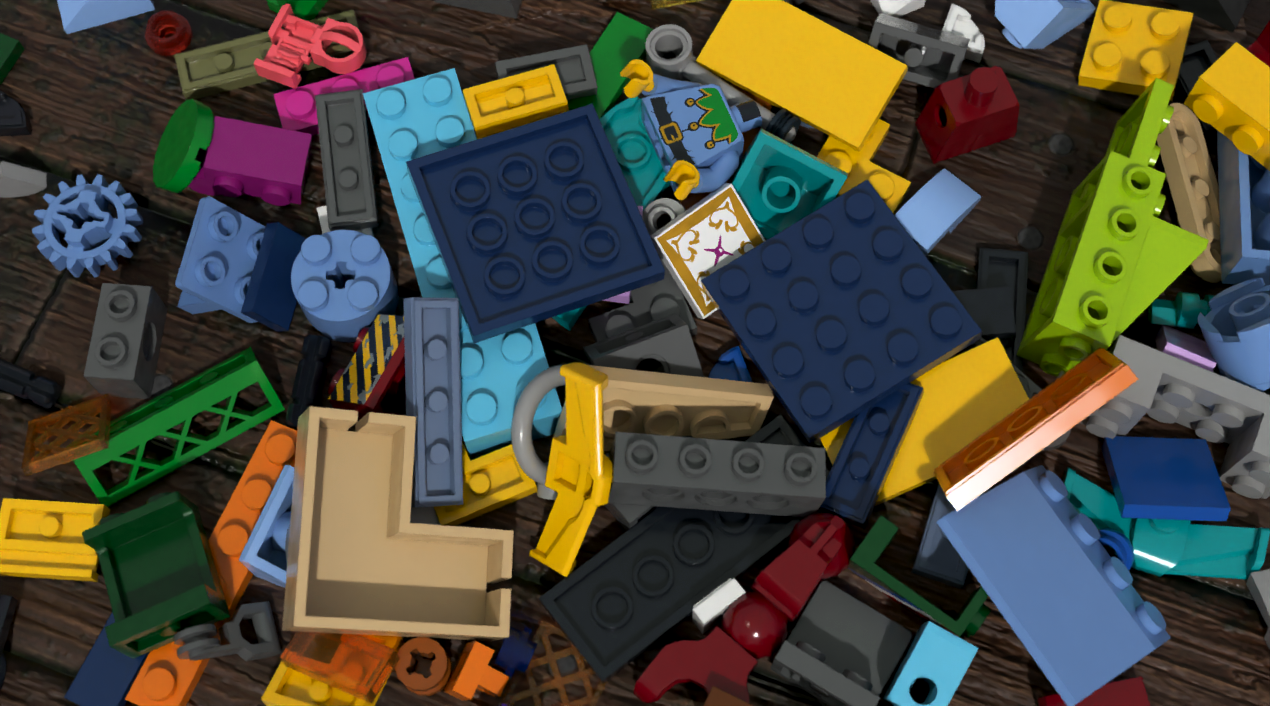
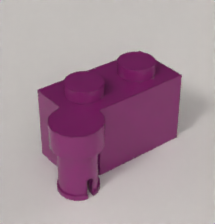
M215 116L210 146L207 147V150L200 148L197 161L201 162V168L188 187L198 193L211 196L238 197L241 194L261 197L263 201L277 206H286L289 203L301 205L312 154V134Z

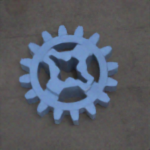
M97 174L92 184H89L83 175H77L76 186L71 188L65 182H59L58 185L61 193L57 197L47 193L43 196L49 205L48 209L35 210L34 212L35 217L43 224L32 228L33 235L40 242L37 248L58 271L67 268L77 278L80 277L84 268H87L94 278L99 277L100 266L107 264L113 271L117 270L118 264L115 258L119 255L131 258L133 253L128 248V243L139 242L142 239V236L135 228V226L144 223L142 216L136 209L138 204L130 192L126 193L120 182L114 181L109 185L103 175ZM109 204L116 208L118 219L111 216V212L108 209ZM59 233L65 235L64 240L68 243L67 248L61 245Z

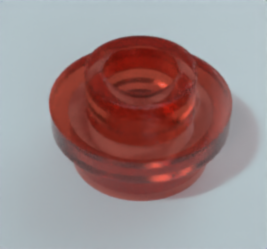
M164 10L155 13L148 20L145 39L151 50L163 56H172L181 53L189 46L192 40V29L185 17L173 11ZM169 33H175L169 38H164Z

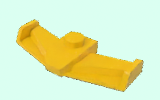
M579 362L564 364L560 367V375L565 377L566 435L552 439L545 486L557 492L558 495L536 548L529 552V556L565 577L569 576L576 565L577 554L597 507L608 504L613 477L612 462L604 454L603 391L608 386V375Z

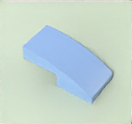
M944 168L919 189L900 208L895 217L914 242L920 245L921 251L926 256L948 231L952 232L977 205L982 196Z

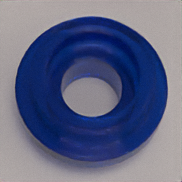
M512 626L510 627L509 638H505L494 663V666L505 670V675L509 676L510 679L515 669L523 673L526 672L537 647V643L528 640L532 629L525 627L523 631Z

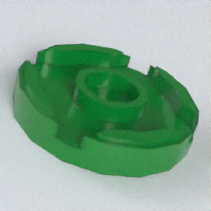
M195 99L185 100L170 118L155 154L153 182L157 188L179 193L190 185L199 172L201 162L195 160L199 148L207 150V147L210 146L214 128L213 112L210 107Z

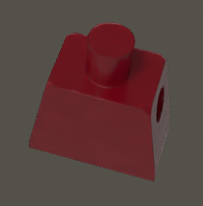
M1000 66L990 68L979 67L969 75L944 82L937 86L919 115L915 126L933 164L1015 137L1020 106Z

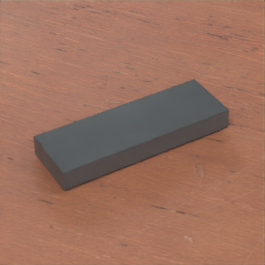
M363 90L315 95L328 227L330 231L379 227Z

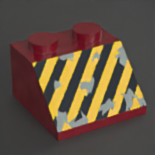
M378 314L371 327L366 326L359 333L353 348L354 356L346 369L341 368L336 372L328 390L330 395L328 400L334 409L358 411V421L368 412L403 415L406 410L404 316Z

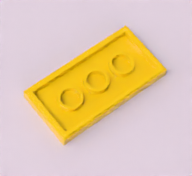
M731 0L696 59V62L708 71L779 109H786L789 111V114H793V116L798 117L801 121L859 152L908 71L906 64L783 0Z
M998 337L942 362L910 382L924 388V393L875 506L937 479L934 474L935 468L1029 400ZM855 417L820 438L832 466Z

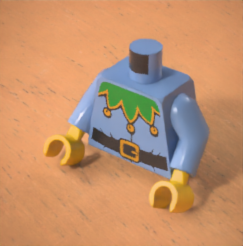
M633 59L620 72L621 77L631 79L624 87V93L629 98H635L641 92L646 96L642 98V123L666 174L663 180L665 182L669 181L674 196L678 200H684L689 193H708L719 189L727 183L739 167L744 147L742 133L762 125L761 114L756 102L750 99L729 107L720 86L716 84L702 85L701 83L671 79L654 74L651 67L643 60Z

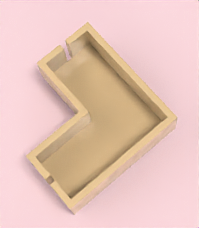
M309 406L298 418L282 631L428 637L476 641H495L509 638L511 589L501 588L486 593V585L512 578L514 530L410 523L416 417L368 412L358 421V411ZM355 424V431H347Z

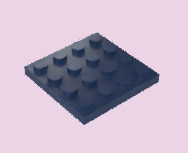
M593 103L406 162L409 177L456 298H459V306L473 343L664 280L665 269Z
M865 180L701 280L702 288L809 444L978 341L982 335L980 327L868 180Z

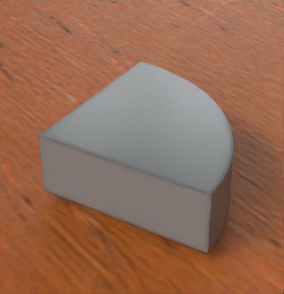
M7 161L0 162V198L28 196L47 188V176L43 171Z

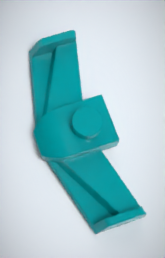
M1069 467L1063 472L1062 482L1068 491L1066 497L1076 511L1086 515L1095 524L1097 529H1114L1129 539L1134 550V562L1132 565L1134 569L1159 577L1164 574L1248 579L1250 573L1260 571L1264 564L1270 528L1190 524L1191 520L1121 518L1115 495L1076 474V471ZM1103 545V547L1106 550L1116 555V552L1112 547L1108 545Z

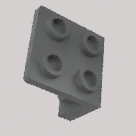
M822 581L787 641L785 640L777 653L770 669L829 706H876L880 700L879 695L912 638V632L831 583Z

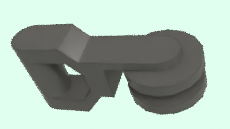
M268 601L243 604L236 609L229 622H226L218 629L220 640L212 638L217 634V628L214 624H202L186 628L173 636L174 644L181 645L176 651L177 657L179 659H190L191 661L232 654L239 655L245 661L273 657L282 652L271 605ZM252 619L258 644L251 645L242 637L239 627L240 621Z

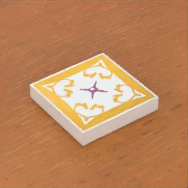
M725 183L650 236L657 253L694 313L701 319H705L717 310L702 288L701 280L765 242L763 235L732 183Z

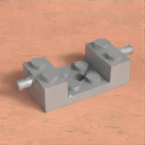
M1119 335L1108 352L1125 362L1138 380L1079 423L1086 425V429L1090 433L1101 438L1108 437L1111 439L1116 436H1125L1146 413L1157 421L1169 424L1178 423L1195 430L1197 436L1206 439V441L1229 444L1219 473L1221 481L1232 485V490L1242 496L1253 499H1267L1270 496V395ZM1061 370L1057 379L1065 374V372Z

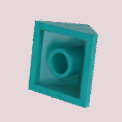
M761 128L744 152L739 162V167L734 172L730 183H732L763 237L770 239L834 200L847 179L848 173Z

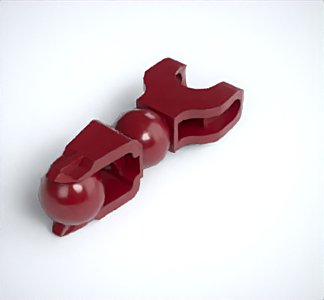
M818 512L802 518L795 524L790 533L788 549L757 576L755 582L751 585L752 592L742 595L724 611L721 629L716 626L705 639L698 641L682 640L666 645L637 680L633 694L642 702L652 703L658 701L676 684L692 682L703 687L708 695L712 686H715L749 703L747 680L752 671L757 667V660L771 656L781 648L787 637L788 623L792 624L800 616L822 578L826 579L837 576L849 566L850 558L855 551V540L848 525L842 518L829 513Z

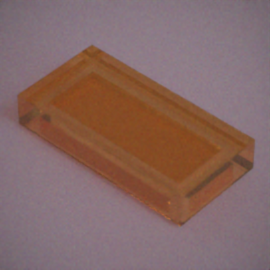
M301 631L295 633L279 657L285 666L371 704L400 659L395 649L359 634Z

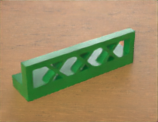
M249 347L72 442V460L99 502L108 507L284 411L285 408L264 373L258 358L252 348ZM258 382L269 401L252 412L233 408L238 392ZM227 398L225 406L217 404ZM202 411L222 415L218 430L208 436L188 432L192 417ZM230 417L238 418L237 420L228 424ZM182 423L180 430L172 429L174 426ZM158 435L177 439L173 454L166 459L159 461L142 457L146 443L150 439ZM185 441L193 443L183 449ZM136 448L135 455L126 453ZM112 460L131 464L127 480L109 490L106 489L95 472V469ZM139 466L147 468L137 474Z

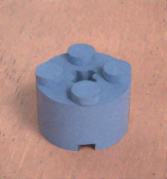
M334 230L321 235H312L302 243L301 251L297 255L291 271L292 290L306 318L322 335L338 342H355L361 330L366 326L371 327L378 314L394 315L399 299L398 285L388 257L376 238L353 230Z
M1262 277L1238 283L1218 293L1208 302L1211 311L1206 316L1200 312L1198 316V324L1211 356L1217 362L1216 368L1219 375L1261 392L1270 388V285H1265Z

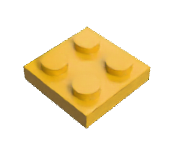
M1099 0L1078 75V86L1140 96L1158 78L1174 85L1170 101H1172L1192 25L1193 13Z

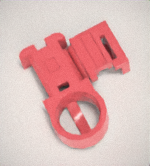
M285 4L280 8L268 31L272 42L264 60L256 58L253 64L258 76L297 89L302 79L298 73L303 64H310L311 58L309 55L312 56L314 64L323 66L333 73L347 74L354 72L365 62L367 51L362 33L356 26L327 18L324 26L295 17L291 5ZM332 42H336L352 50L353 54L344 58H333L327 55L326 51Z

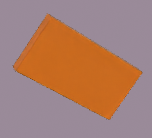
M1104 348L1097 349L935 468L934 474L946 497L955 509L959 511L1128 388L1138 378L1125 362Z

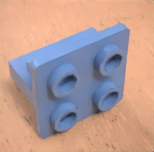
M210 196L201 198L175 281L176 287L182 290L177 307L191 314L224 310L248 323L258 322L241 313L266 227Z

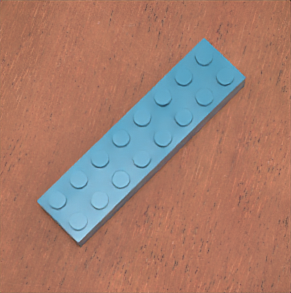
M455 68L363 93L423 298H456L409 177L406 162L477 140ZM459 306L462 435L470 459H474L512 444L511 423L517 401L528 383L536 375L548 369L549 365L535 323L473 343ZM556 388L549 391L537 407L532 424V441L555 433L562 412Z

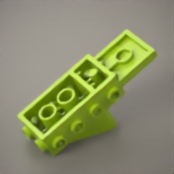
M1156 78L1117 121L1105 157L1072 193L1017 352L1018 356L1039 364L1040 368L1050 375L1057 377L1061 370L1066 373L1099 348L1107 350L1111 343L1207 248L1208 239L1157 218L1166 199V196L1160 193L1166 174L1153 169L1161 147L1155 145L1158 134H1161L1167 127L1174 111V107L1168 105L1174 85Z

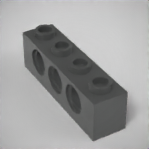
M615 432L609 453V459L613 467V477L608 503L805 517L816 513L826 499L825 448Z

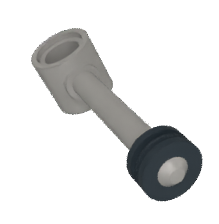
M666 24L655 28L648 35L645 44L647 64L651 67L654 74L676 80L701 83L702 85L716 84L720 86L729 107L751 99L696 63L697 58L693 55L691 36L684 28L678 25ZM669 54H673V55H677V56H678V57L673 58V59H664V58H662L663 56L669 55ZM756 102L762 118V125L760 127L789 143L793 141L800 127L801 119L796 116L793 117V114H789V111L786 109H781L777 114H774Z

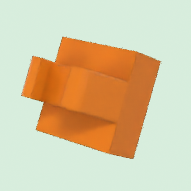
M474 641L466 643L443 692L460 700H471L476 690L491 697H500L509 676L488 665L495 650Z

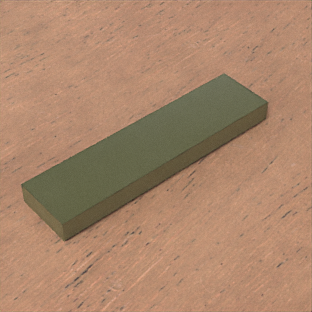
M354 9L309 20L312 23L324 26L327 18L339 22L350 23L359 29ZM268 31L174 54L185 99H198L269 81V79L258 76L253 64L256 58L264 60L272 45ZM332 42L327 48L326 54L333 58H344L353 54V51L339 43ZM309 55L311 58L310 64H303L299 73L323 66L314 64L312 56Z

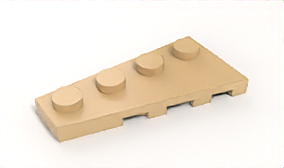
M588 365L608 375V386L603 391L604 451H610L615 432L679 437L692 436L693 438L717 440L752 436L761 429L774 398L769 384ZM566 400L553 438L566 435Z

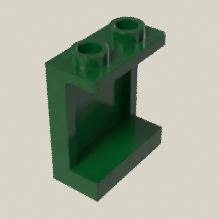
M165 492L154 495L146 501L145 505L126 513L108 515L102 518L97 526L82 532L84 543L93 548L98 554L115 623L105 627L111 648L135 659L173 642V636L179 631L197 625L214 624L230 617L199 509L180 492Z

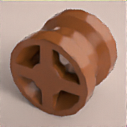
M416 637L408 640L399 648L395 657L394 668L398 679L410 692L419 696H431L439 693L446 686L452 674V664L448 654L437 641L428 637ZM415 662H417V664H416V666H415V671L410 674V672H411L412 670H414V664H415Z

